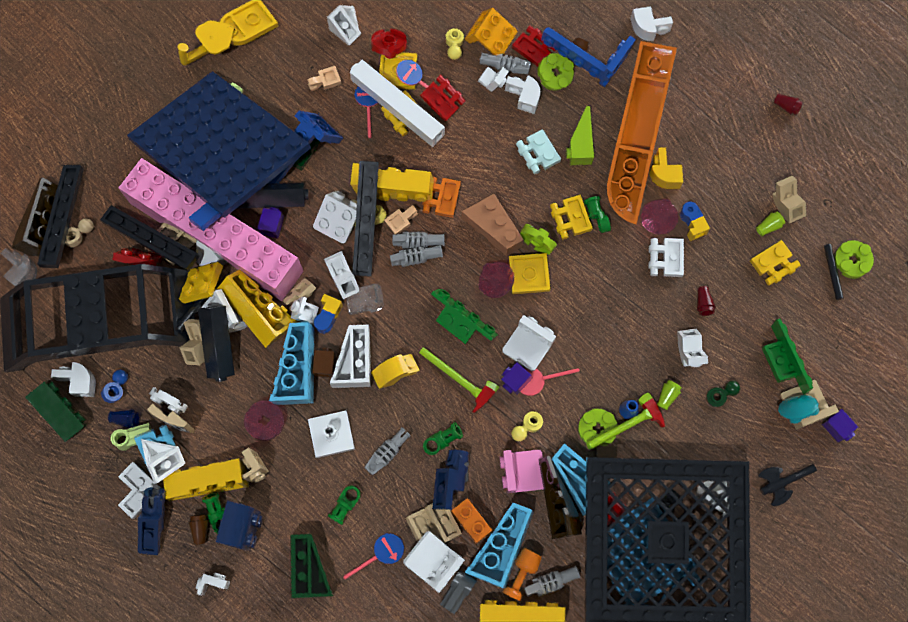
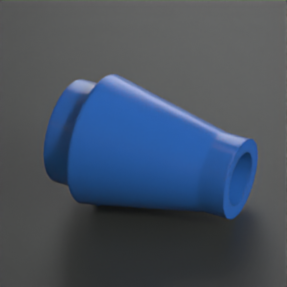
M635 400L622 402L619 407L621 416L625 419L637 416L639 412L638 403Z

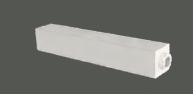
M361 60L352 66L350 70L351 80L430 146L433 147L445 135V127L365 61Z

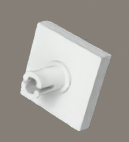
M346 410L308 419L316 458L355 450Z

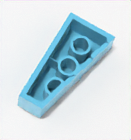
M309 322L289 323L283 346V355L279 361V370L274 380V389L269 401L275 405L314 403V327Z
M512 503L465 573L505 589L532 519L533 510Z

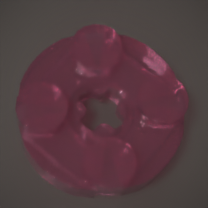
M259 401L254 403L246 412L244 426L253 438L261 441L271 440L281 434L284 426V415L281 409L272 402ZM262 416H266L269 419L265 426L259 423V420H262Z

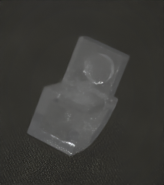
M6 248L0 253L13 264L12 268L3 277L15 287L23 281L36 279L37 267L26 254L21 256L15 250L11 253Z
M378 283L359 287L360 292L346 298L350 315L367 311L372 313L384 308L382 287Z

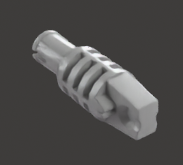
M482 52L480 64L493 66L497 70L504 67L509 73L512 71L514 74H528L531 65L529 61L518 57L513 58V56L508 57V55L503 56V54L496 56Z
M402 232V234L392 235L393 246H402L404 249L419 248L421 246L424 249L428 248V246H445V235L428 234L426 232Z
M441 245L425 249L421 246L419 248L401 250L397 254L390 255V261L392 266L401 265L406 267L425 263L428 259L443 257Z
M401 427L391 440H386L373 453L364 467L371 475H374L386 466L399 453V447L410 437L408 432L402 438L400 437L406 431L404 428Z
M576 566L561 572L553 571L533 579V584L525 587L524 590L527 597L536 593L538 597L561 589L565 583L577 578L579 579L580 575Z

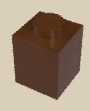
M320 348V350L314 351V377H333L336 355L334 351H331L332 349Z

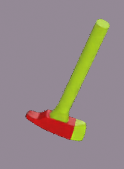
M423 347L419 354L472 393L476 398V407L473 409V413L479 411L499 389V386L491 381H487L485 387L480 389Z
M649 393L641 396L638 402L644 409L642 413L586 443L588 449H593L644 420L651 419V421L657 422L660 427H665L664 419L653 397Z

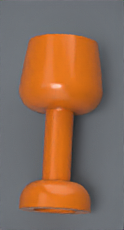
M523 548L515 560V565L520 568L512 587H505L502 592L521 602L522 594L519 592V589L527 573L535 574L538 571L542 556Z

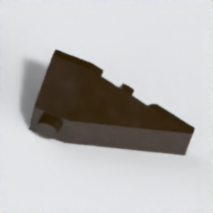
M43 177L39 179L16 231L12 244L13 249L28 256L40 255L58 185Z
M546 456L539 459L552 539L581 535L582 521L579 519V514L551 457Z

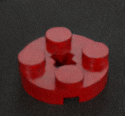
M384 29L378 30L371 37V49L378 54L385 55L386 58H395L397 54L407 49L406 35L397 29H390V32H384Z

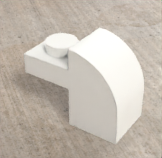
M651 7L633 9L631 15V23L635 34L646 41H654L656 34L663 35L670 32L673 24L672 17L654 19Z
M508 76L505 91L520 95L517 109L535 114L540 97V87L537 81L530 76H527L526 82L518 77L512 78Z
M342 251L324 259L343 299L360 292Z
M697 329L677 331L678 348L683 366L700 367L702 364H708V356L702 350V335Z
M72 362V369L70 367H59V370L52 369L51 377L57 381H70L69 393L75 397H95V377L83 365Z

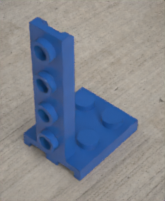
M549 27L543 31L541 37L546 46L553 47L561 56L569 58L576 66L584 68L591 76L599 78V84L603 87L608 84L626 59L636 40L632 36H629L626 41L622 40L615 54L613 53L610 56L607 65H605Z
M298 111L295 117L301 123L294 132L307 142L311 143L314 138L320 142H328L330 144H339L342 141L343 137L319 114ZM296 161L267 184L280 183Z

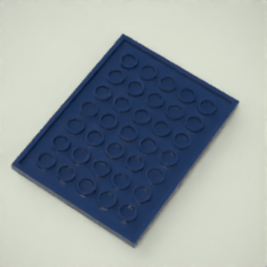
M213 71L127 135L133 144L205 203L219 212L224 218L311 148L309 142Z

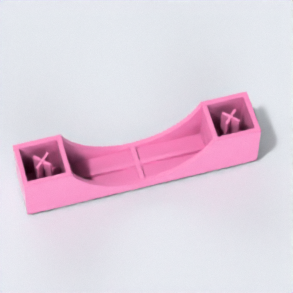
M142 158L118 187L131 205L159 223L169 224L195 238L233 265L237 270L240 269L257 283L260 288L280 301H283L304 272L298 257L230 214L225 218L221 216L204 231L190 222L189 217L206 203L185 185Z

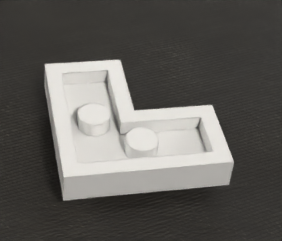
M132 462L118 476L132 489L118 506L132 519H135L142 511L144 490L148 487L156 489L161 487L156 483L154 484V481Z

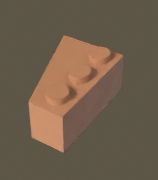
M495 194L462 211L461 219L470 224L476 232L487 238L504 255L507 256L523 246V238Z

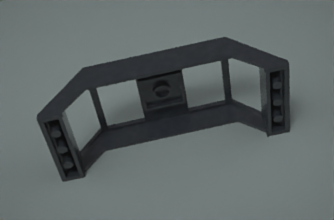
M137 264L21 282L0 298L4 372L25 370L26 367L40 361L149 345L181 347L190 339L186 328L182 333H178L175 327L194 304V301L182 303L179 300L182 287L188 277V271ZM143 274L169 276L174 336L148 334ZM137 275L142 334L109 339L104 280ZM64 286L68 345L35 350L31 290ZM23 295L25 298L28 349L24 354L20 299Z

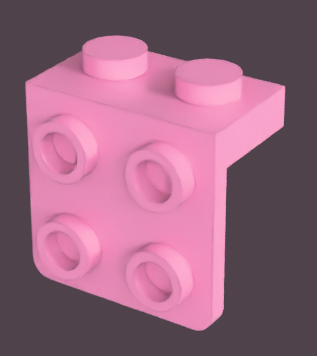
M511 450L503 451L499 459L500 468H504L505 476H502L503 489H507V494L543 490L539 459L543 458L540 450L513 453Z

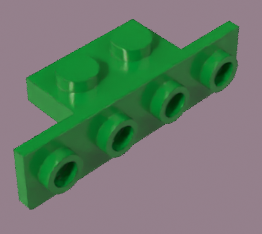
M437 289L431 293L432 296L445 305L436 322L464 344L469 342L476 330L490 341L498 336L491 325L480 321V317L477 314L470 313L465 309L464 304L453 300L446 290Z
M777 319L771 328L778 342L763 346L762 351L777 383L795 378L803 395H806L813 389L812 379L804 369V362L796 352L795 343L791 341L786 325L783 324L781 319Z

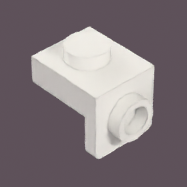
M487 67L478 79V82L492 92L498 86L501 88L507 81L505 76L509 71L503 67L496 73Z
M306 297L295 300L291 306V318L314 325V319L317 316L319 307L306 302Z
M214 573L213 576L203 574L196 584L197 594L204 596L208 584L228 590L230 581L225 580V575Z

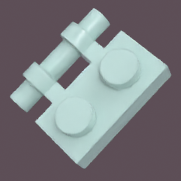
M543 129L527 137L528 145H524L522 140L516 143L520 156L524 157L528 169H531L534 174L540 172L538 167L540 164L546 170L561 162L560 156ZM533 151L537 158L533 159L529 152Z

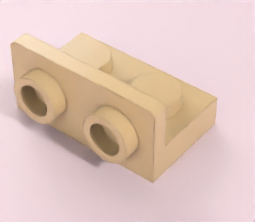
M247 448L242 451L244 455L242 460L248 469L251 468V470L242 475V477L253 483L255 481V483H258L266 477L265 474L269 471L258 453Z

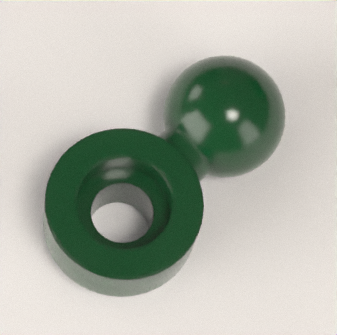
M729 381L725 384L724 389L712 388L706 395L707 403L715 408L721 407L725 404L728 395L736 396L739 394L741 389L739 383ZM714 394L720 395L719 401L713 398Z

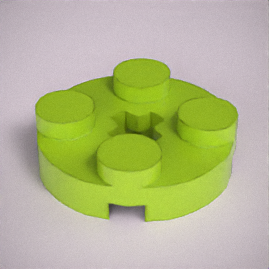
M551 53L541 60L538 65L537 74L538 77L540 76L541 83L545 88L558 91L571 83L574 76V64L567 57H563L558 53ZM557 68L559 74L554 76L552 69Z
M525 224L520 232L523 242L528 246L530 243L534 245V250L550 255L557 245L555 241L548 237L549 233L542 228L537 230L531 225Z
M859 241L844 242L834 253L837 269L847 278L856 279L862 277L871 270L874 263L871 247ZM855 256L858 261L854 264L852 260H849V257Z
M592 409L586 412L579 421L578 433L580 438L587 443L618 426L612 413L603 409ZM596 424H600V426L603 427V430L600 431V434H597L596 430H593V427L596 426ZM616 436L598 446H608L614 441Z

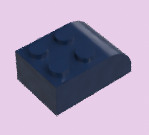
M227 501L216 542L229 547L251 551V548H254L257 542L256 530L262 524L263 516H260L261 512L253 507Z

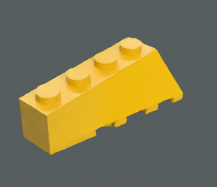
M239 269L228 275L217 289H222L231 307L266 348L287 333L289 323H299V321L292 319L287 313L288 310L283 305L281 307L271 300L273 297L270 294L263 293L258 289L259 285Z

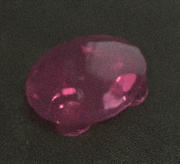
M668 199L651 201L643 207L641 214L644 227L651 233L658 235L667 234L672 231L679 219L676 208Z
M503 262L486 263L479 277V290L491 298H500L506 295L514 283L512 268Z

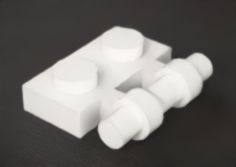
M652 238L651 245L649 246L650 276H658V269H663V276L683 277L684 239L664 238L663 245H658V239ZM658 253H663V261H658Z

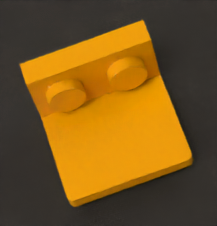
M494 8L482 11L465 37V40L469 44L476 41L480 42L493 55L498 56V54H504L515 37L517 30Z

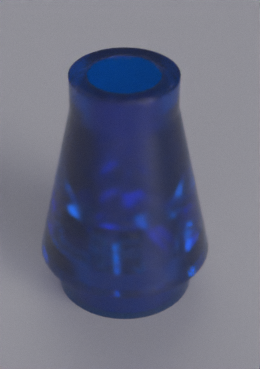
M134 409L110 411L108 414L109 423L126 428L136 427L140 421L139 412H136Z

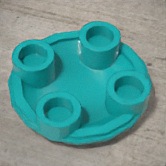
M795 395L783 400L779 405L778 412L781 416L789 419L790 423L797 424L804 418L817 415L819 413V403L812 396Z

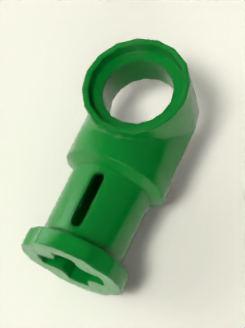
M594 196L584 200V204L587 205L589 211V220H597L600 233L611 231L609 218L602 211L599 203L600 197Z
M453 422L449 428L433 434L424 441V451L429 455H435L448 447L452 441L457 438H463L461 428ZM430 440L437 443V450L429 448L428 442Z
M355 486L346 487L339 496L337 505L332 513L328 514V517L343 525V520L347 513L352 511L355 504L361 498L360 490ZM351 489L357 492V497L353 501H349L346 498V493Z
M213 492L205 495L201 500L206 504L209 512L207 514L213 530L218 534L219 529L216 528L215 524L218 520L222 519L225 508L221 506L218 498L220 496L219 492Z

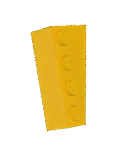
M353 163L350 185L357 194L359 164ZM388 167L387 170L378 168L377 199L382 201L390 199L408 201V199H415L419 202L432 200L434 178L431 172L406 169L405 172H401L393 167Z
M238 458L220 463H211L202 467L193 466L184 471L178 469L163 479L165 499L174 501L207 495L213 492L247 488L249 483L242 477V475L247 473L246 465Z
M484 600V604H480L479 622H565V607H558V603H546V607L538 606V602H525V606H517L516 601H505V605H497V601Z

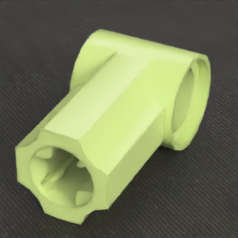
M147 423L125 430L117 429L111 435V442L119 450H127L131 446L137 445L134 437L151 430V426ZM121 436H126L125 442L118 444V439Z

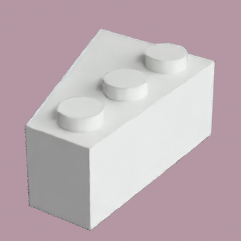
M349 325L330 385L332 388L371 387L369 325Z

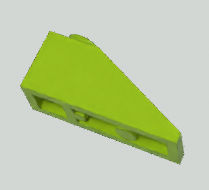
M586 106L571 138L569 148H566V159H569L570 165H592L594 151L590 106Z

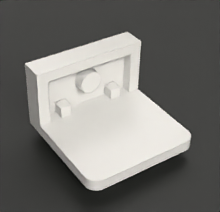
M339 191L326 194L313 224L314 229L340 243L347 242L356 221L357 200H349L345 198V194Z
M523 315L518 327L503 347V353L528 370L535 371L554 343L556 336L548 327L543 328L538 325L537 320L530 316L527 318Z
M430 531L423 535L404 559V564L438 593L447 585L450 578L464 562L462 557L446 546Z

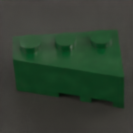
M50 380L44 381L25 396L64 442L86 426L84 423L86 419L80 412L74 411L71 407L72 403L61 395L58 387Z
M312 534L290 536L291 599L333 597Z

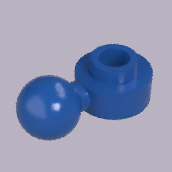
M116 370L113 373V382L106 384L101 391L104 401L115 403L122 397L123 390L120 385L125 384L128 380L126 371ZM108 391L113 392L114 396H110Z

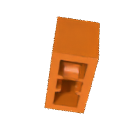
M468 498L451 510V513L475 544L492 532L490 526Z

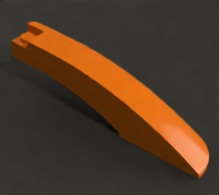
M640 41L607 182V196L611 207L619 217L637 225L677 51L676 47Z

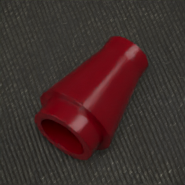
M778 93L774 100V104L790 115H797L803 105L800 98Z
M699 287L697 289V311L699 315L709 316L714 314L716 306L709 292V287Z

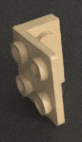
M816 380L812 381L813 389L806 395L816 398L819 403V413L802 419L800 423L794 424L796 430L839 412L836 405L828 406ZM798 386L781 393L780 397L783 401L788 397L803 395Z

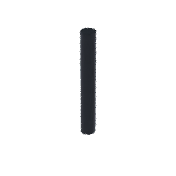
M824 245L836 300L844 299L832 245Z
M207 298L194 302L175 327L178 333H182L185 329L184 322L194 317Z

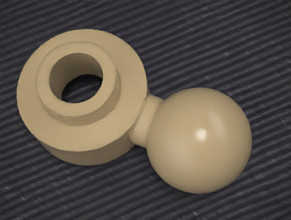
M84 218L78 223V228L70 227L65 245L68 247L78 246L82 242V234L90 233L93 230V222L90 219Z

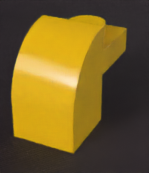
M658 148L656 154L653 155V165L649 171L651 180L657 186L664 189H680L683 184L682 165H667L666 148Z
M400 354L381 363L371 371V374L378 388L381 389L394 385L401 378L416 374L420 370L412 354L404 356Z

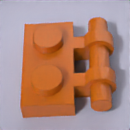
M433 177L432 200L422 202V212L429 214L431 207H435V215L453 218L461 181L442 178V183L436 184L437 178ZM434 192H439L438 200L433 199Z

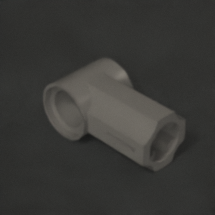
M459 570L440 605L455 614L477 580Z

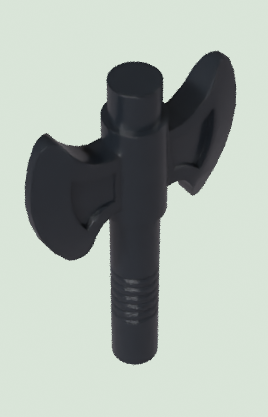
M812 464L784 478H779L783 472L782 468H766L758 474V477L768 481V484L760 488L762 495L773 493L771 506L784 504L793 493L792 490H785L784 487L816 472L817 469Z

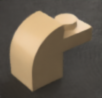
M790 176L777 182L776 192L773 193V200L783 218L792 223L805 217L806 202L797 194V179Z
M188 319L184 322L190 340L179 348L187 365H201L205 360L199 320Z

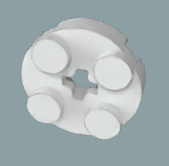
M155 387L152 388L149 394L153 402L161 406L163 403L169 405L168 409L178 415L181 412L185 413L188 407L186 404L180 406L182 404L179 402L180 400L162 390L156 393L157 389Z

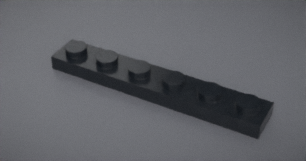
M359 161L352 272L356 276H372L379 162Z
M63 165L37 263L40 268H59L84 171L81 165Z
M112 205L100 219L103 224L188 272L200 257L193 250Z

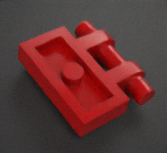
M530 25L526 30L530 35L528 36L523 32L512 44V49L538 67L541 60L552 53L547 49L550 48L554 52L556 50L553 47L546 46L541 40V30L535 29ZM537 39V40H539L540 42H542L543 44L540 45V44H539L538 42H536L535 40Z
M440 74L436 78L440 86L438 87L432 82L419 96L444 121H447L459 108L454 102L457 101L462 105L466 100L461 96L462 93L459 90L456 91L450 84L451 82ZM444 89L452 96L451 98L443 92Z
M125 248L119 252H114L112 260L131 265L146 264L156 266L157 263H161L162 256L150 251L146 253L136 248Z

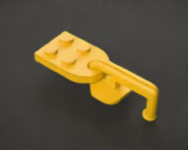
M251 0L225 14L220 22L209 20L199 25L195 33L202 45L187 53L189 50L188 45L185 43L178 44L180 62L186 66L209 53L219 54L227 50L230 44H247L278 27V22L261 0Z

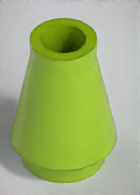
M778 211L775 213L771 212L756 227V231L763 237L768 233L783 228L782 225L785 224V220Z
M668 380L663 385L657 405L667 410L681 394L680 390L682 387Z

